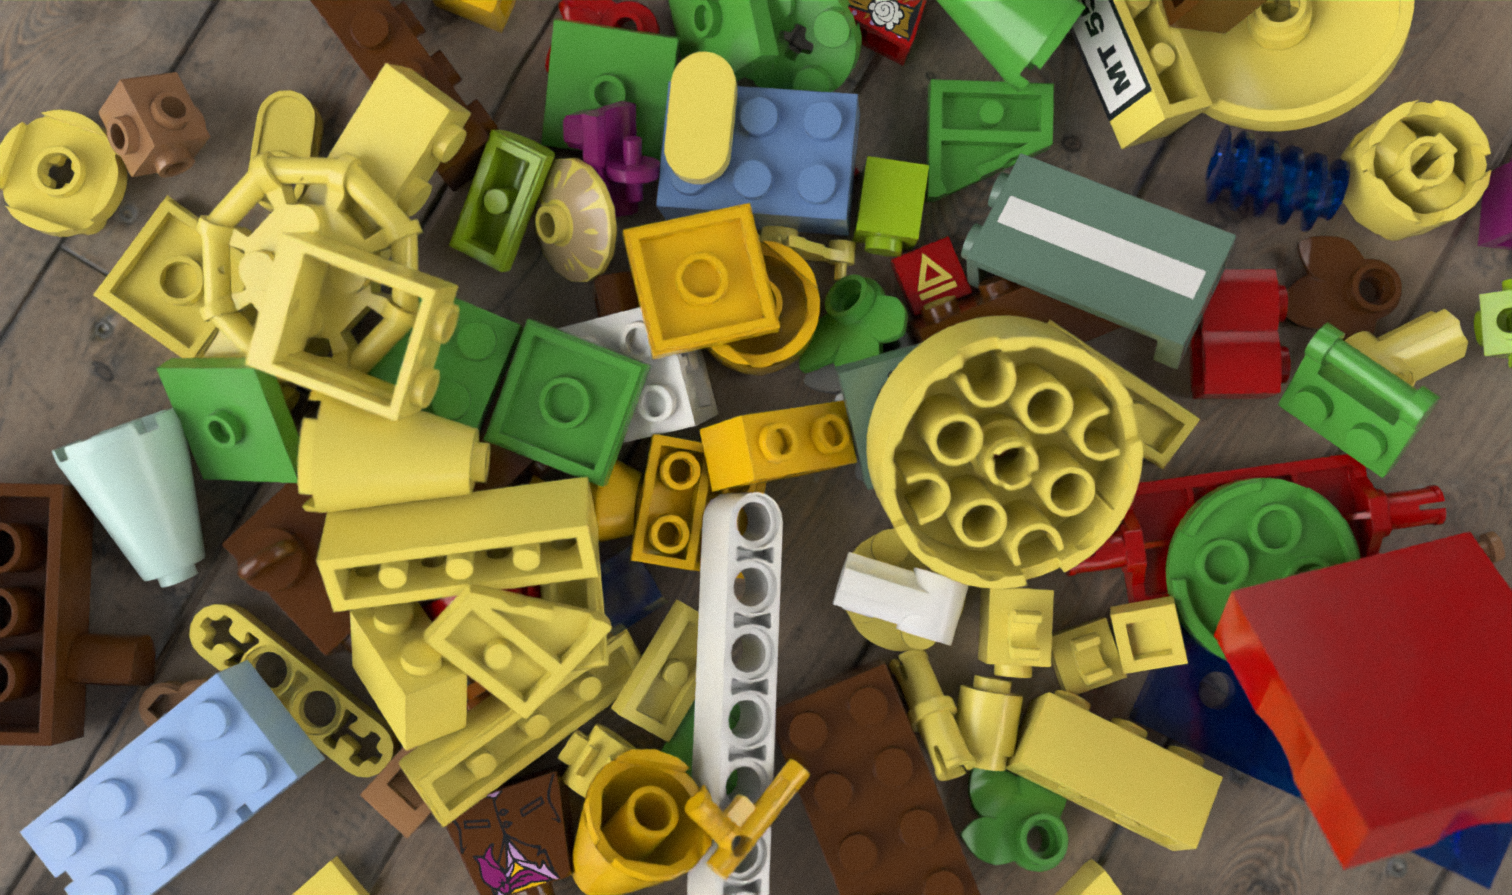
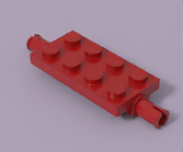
M1348 454L1140 482L1125 517L1113 534L1091 556L1065 573L1068 577L1081 573L1121 568L1125 577L1128 603L1168 597L1166 583L1167 553L1173 534L1181 519L1207 493L1222 485L1241 479H1281L1310 488L1319 493L1347 521L1356 539L1361 558L1380 554L1379 550L1383 538L1390 536L1392 530L1444 524L1447 515L1446 508L1420 510L1419 506L1443 502L1445 499L1442 490L1437 485L1385 493L1382 489L1373 486L1367 477L1366 467Z

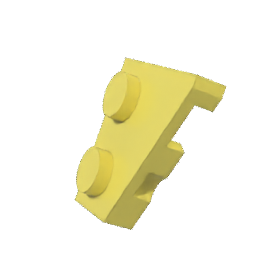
M469 583L424 633L427 644L515 712L527 719L612 629L610 619L602 612Z

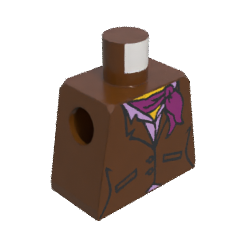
M563 763L506 781L445 826L479 895H555L552 882L566 878L573 873L572 854L575 840L568 786L561 779L565 772Z

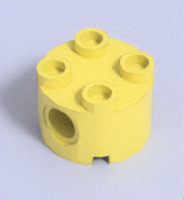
M1419 100L1405 102L1353 137L1341 155L1340 166L1334 173L1333 184L1334 189L1341 196L1343 203L1358 223L1373 233L1381 235L1386 240L1398 241L1407 237L1422 235L1455 220L1477 204L1489 185L1491 170L1486 172L1487 163L1485 156L1491 154L1488 138L1474 117L1453 103L1435 100L1432 103H1416Z

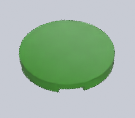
M1241 479L1222 485L1207 493L1181 519L1173 534L1167 553V590L1169 596L1174 597L1179 621L1188 634L1207 651L1227 660L1214 637V633L1231 591L1361 559L1356 539L1347 521L1319 493L1310 488L1281 479Z

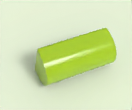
M491 130L449 246L500 272L510 271L555 153L544 145L519 134L505 130Z

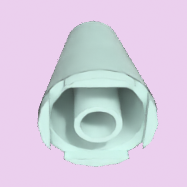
M173 408L138 418L99 432V434L91 436L87 440H77L51 451L57 465L143 581L158 579L161 588L198 574L195 563L206 557L189 445L181 422Z

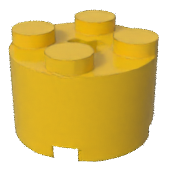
M764 240L760 242L780 323L779 331L706 348L718 362L729 369L757 376H763L784 369L805 352L815 334L821 308L816 278L807 262L791 248L778 242Z

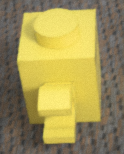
M1021 587L1005 589L981 588L978 660L986 664H994V675L1031 678L1033 666L1051 667L1054 590Z

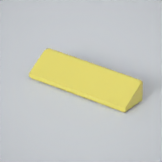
M606 615L612 625V629L606 634L609 666L571 672L527 719L523 718L492 694L467 712L466 728L422 744L399 761V766L443 828L615 702L642 657L624 625L611 616Z

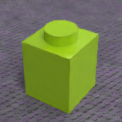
M867 156L862 171L852 241L864 243L866 252L879 256L898 257L901 256L902 249L912 251L919 239L929 165Z

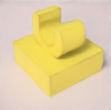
M1173 596L1110 607V616L1124 674L1188 664Z
M1099 617L1052 634L1051 662L1061 690L1078 695L1127 678V675L1123 673L1119 652L1106 618Z

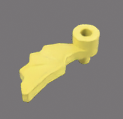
M789 235L786 240H782L783 245L794 250L804 260L823 261L835 265L834 280L836 281L846 276L847 266L855 264L856 243L853 241L831 240L829 241V248H827L824 244L811 242L795 235Z

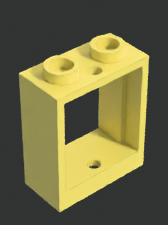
M311 231L281 233L245 365L392 420L403 419L420 412L422 408H426L436 393L440 372L434 369L441 343L446 344L449 341L457 325L459 307L453 303L459 285ZM328 264L422 298L397 385L304 351Z

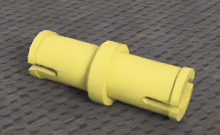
M913 649L898 655L903 665H900L898 659H893L889 667L896 677L910 710L907 713V717L914 732L920 733L936 770L937 779L939 781H948L966 774L962 765L965 766L966 770H972L976 762L974 757L970 755L954 719L958 712L952 697L944 696L928 660L929 657L926 650Z

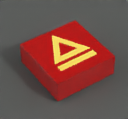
M949 236L893 258L890 262L913 319L921 316L920 308L932 301L955 295L958 301L970 296L972 293Z

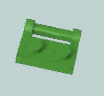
M1327 322L1318 330L1304 351L1306 355L1280 399L1278 406L1375 474L1384 478L1396 466L1441 397L1425 386H1421L1417 390L1343 340L1345 333Z

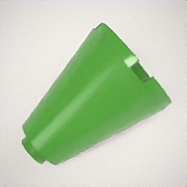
M936 0L1006 83L1017 92L1023 90L1029 83L1028 80L1020 75L1023 69L1027 67L1032 70L1034 66L1041 69L1086 7L1078 0Z

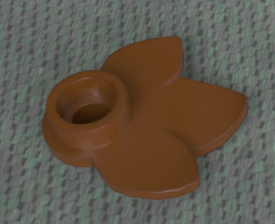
M1321 235L1309 237L1298 242V254L1307 276L1297 279L1286 289L1288 294L1286 320L1295 326L1307 329H1320L1328 322L1345 333L1344 341L1353 334L1362 331H1368L1373 334L1377 319L1389 315L1399 304L1402 294V283L1398 273L1389 264L1381 260L1364 259L1357 247L1348 239ZM1361 281H1368L1373 285L1375 297L1372 301H1367L1360 295L1359 285Z

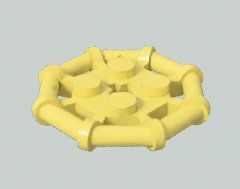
M270 152L261 153L252 158V168L208 216L200 215L196 230L202 233L205 306L199 310L204 322L212 321L246 358L255 328L240 311L255 306L260 312L281 233L311 231L379 257L380 251L391 249V261L418 270V235L423 233L418 219L411 220L362 169L361 159L347 152L343 153L339 158L275 157ZM291 184L328 185L325 205L297 204ZM266 194L274 210L254 232L246 227L237 225ZM353 198L383 230L371 236L350 214L347 209ZM230 246L244 250V257L239 263L238 272L242 283L246 286V290L233 294L231 289ZM328 264L307 339L329 338L333 357L322 358L368 374L411 328H414L419 311V297L393 287L392 295L381 292L380 282ZM372 309L384 318L358 344L351 330ZM276 376L278 383L291 382Z

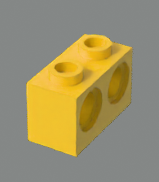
M844 400L741 415L699 429L712 492L810 475L857 463Z

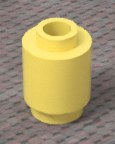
M975 675L973 686L960 685L957 702L958 712L955 715V721L970 755L974 757L976 762L974 768L1005 771L1007 757L1014 756L1023 696L1011 693L1012 681Z

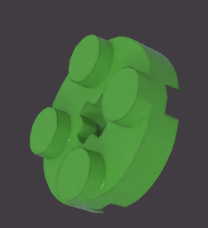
M767 0L779 56L745 77L753 80L759 88L833 92L839 88L855 68L862 45L859 23L855 24L854 16L848 8L850 2L848 0ZM797 24L802 25L807 29L805 39L813 43V50L803 49L800 53L792 51L789 48V43L784 39V31L792 32Z

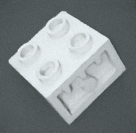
M640 307L558 328L651 365L623 443L650 437L652 434L659 435L694 427L718 415L702 349L652 360Z

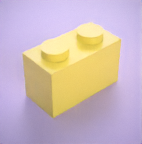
M418 601L350 611L352 667L404 749L407 751L466 728L467 674L425 642L424 631L432 624V621Z

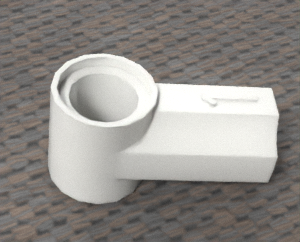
M848 552L832 604L867 617H875L895 623L898 630L951 646L969 585L914 567L913 571H909Z

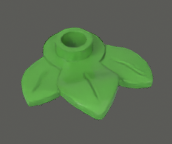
M857 274L841 278L831 287L826 296L825 308L828 313L818 320L813 339L805 352L800 356L799 369L803 373H810L834 363L836 369L840 365L883 354V343L896 341L905 335L908 321L905 306L897 297L886 296L883 288L872 278L862 277Z
M979 768L970 770L968 796L971 806L979 818L972 820L960 833V837L968 850L977 859L991 865H1001L1014 861L1020 867L1034 872L1048 871L1056 867L1064 858L1069 842L1066 827L1060 819L1067 799L1019 775L1016 777L1006 770L991 771ZM1033 827L1042 836V844L1036 851H1033L1027 843V834Z

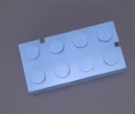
M245 660L216 673L21 830L20 833L55 878L65 872L72 878L73 882L64 888L68 895H155L271 803L273 799L324 761L325 758L252 664Z

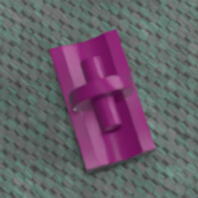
M618 101L598 109L581 110L565 116L563 119L564 142L570 148L583 150V161L595 169L607 186L615 208V216L619 217L637 213L638 202L643 200V183L655 181L659 178L660 161L649 156H642V138L638 137L636 133V103Z

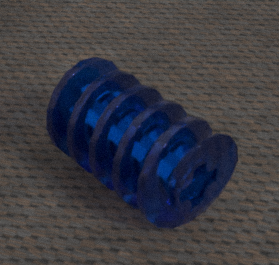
M1225 125L1214 145L1206 170V203L1213 204L1224 189L1229 190L1230 210L1237 211L1249 196L1254 198L1252 214L1254 217L1260 219L1272 203L1277 205V224L1284 226L1295 211L1301 212L1299 229L1308 233L1318 218L1329 221L1338 211L1348 187L1350 164L1348 161L1339 158L1329 165L1327 156L1316 151L1305 158L1303 148L1293 144L1281 151L1279 142L1270 137L1261 140L1256 146L1254 133L1246 130L1239 132L1232 139L1231 128Z

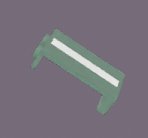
M1020 153L1011 173L1001 172L997 177L988 200V206L992 209L984 225L975 223L965 239L961 258L967 260V279L969 285L978 288V284L984 280L987 272L1158 340L1153 360L1178 369L1228 264L1236 235Z

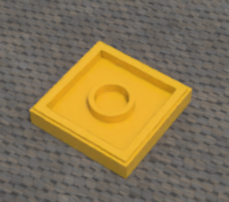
M750 203L623 230V239L652 360L779 331L780 323Z

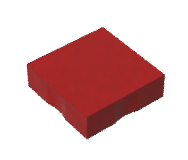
M1470 531L1231 591L1214 637L1256 713L1266 722L1281 743L1288 757L1294 781L1344 870L1435 844L1445 836L1469 826L1485 823L1512 822V590Z

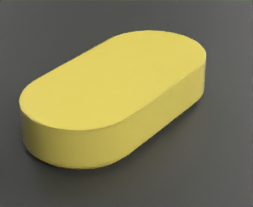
M697 52L685 57L676 66L671 79L664 152L672 171L681 180L690 184L701 185L716 180L725 172L731 159L738 86L730 64L723 57L715 53Z

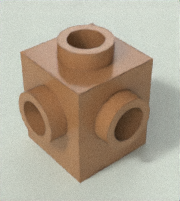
M177 72L120 79L98 112L107 129V137L112 149L121 156L131 177L158 173L163 178L179 175L194 165V157L210 138L206 129L205 119L201 111L194 106Z

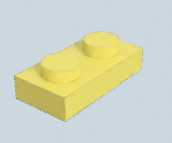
M677 599L611 707L620 716L668 743L694 702L696 689L699 612Z

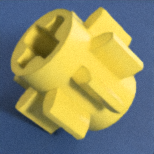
M599 723L595 724L589 735L577 729L558 756L559 760L569 765L561 779L568 787L585 798L591 781L602 767L616 759L619 755L629 750H636V748L625 738Z

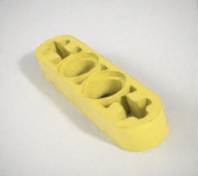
M231 603L213 604L204 607L194 616L189 631L192 647L220 672L236 665L235 658L243 653L244 655L240 663L248 660L255 670L258 659L266 652H274L282 657L287 667L286 677L282 684L276 688L270 687V689L313 744L347 772L357 777L377 775L399 752L400 741L386 719L245 608ZM230 618L233 623L229 628V633L235 639L245 644L252 642L254 637H257L259 643L251 647L246 653L231 642L215 645L212 640L217 632L210 624L212 620L222 621ZM313 691H323L329 694L335 702L336 714L333 720L326 726H317L311 723L305 715L304 702ZM351 712L357 716L358 720L348 726L349 729L363 738L372 733H376L381 738L376 746L377 750L382 754L381 759L373 756L366 761L360 760L357 754L360 752L361 745L349 734L341 736L338 742L331 738L333 733L337 732L347 723Z

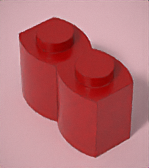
M1275 269L1224 270L1190 343V382L1193 399H1267L1281 392V384L1287 383L1290 376L1291 359L1288 348L1280 344L1278 325L1279 322H1284L1287 316L1288 294L1284 285H1278Z

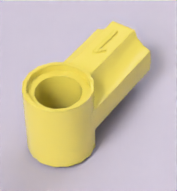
M1446 309L1437 313L1430 311L1378 338L1368 331H1362L1353 334L1345 340V342L1413 387L1416 381L1465 357L1468 340L1463 335L1460 321Z

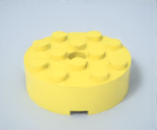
M988 316L961 322L938 332L913 349L899 363L882 387L874 404L867 432L866 454L871 482L880 503L901 540L922 563L935 572L966 585L980 588L1005 589L1027 586L1026 580L1042 576L1058 568H1061L1065 573L1091 556L1106 542L1125 517L1136 493L1142 471L1143 440L1138 436L1136 419L1131 406L1134 403L1129 393L1115 374L1084 346L1067 333L1042 321L1018 316ZM1011 448L1004 457L993 459L995 454L1000 455L1003 451Z

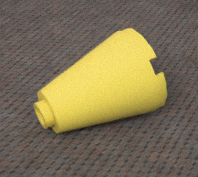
M311 391L308 400L322 402L318 418H304L301 429L298 456L299 494L313 495L303 505L305 511L324 513L469 495L473 492L475 482L487 481L490 464V443L479 442V430L477 428L423 410L395 421L318 391Z

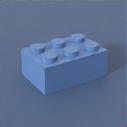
M669 82L656 204L666 220L750 203L756 229H762L764 226H784L796 229L799 232L849 236L860 122L858 94L738 86L730 163L725 172L716 180L707 184L696 185L687 183L677 177L665 157L664 144L671 82Z

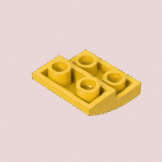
M652 434L630 560L700 571L702 520L705 508L709 502L718 495L727 493L759 492L765 494L767 482L712 492L701 442ZM742 507L736 519L737 529L741 536L747 530L748 525L747 514ZM741 572L736 577L745 579Z

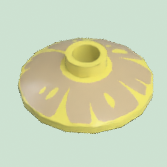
M578 158L555 159L551 164L533 211L535 233L544 256L557 273L569 281L589 282L606 271L614 256L617 238L615 208L606 184L592 166Z

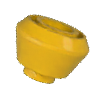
M616 460L606 486L601 487L589 482L598 524V542L634 535L644 473L619 460Z

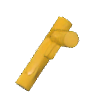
M789 759L754 804L746 796L738 794L724 811L705 792L701 791L693 795L686 803L685 812L719 845L706 862L707 866L719 877L727 880L774 822L782 809L810 777L809 772L795 760ZM739 835L741 837L740 842L732 849L733 838Z

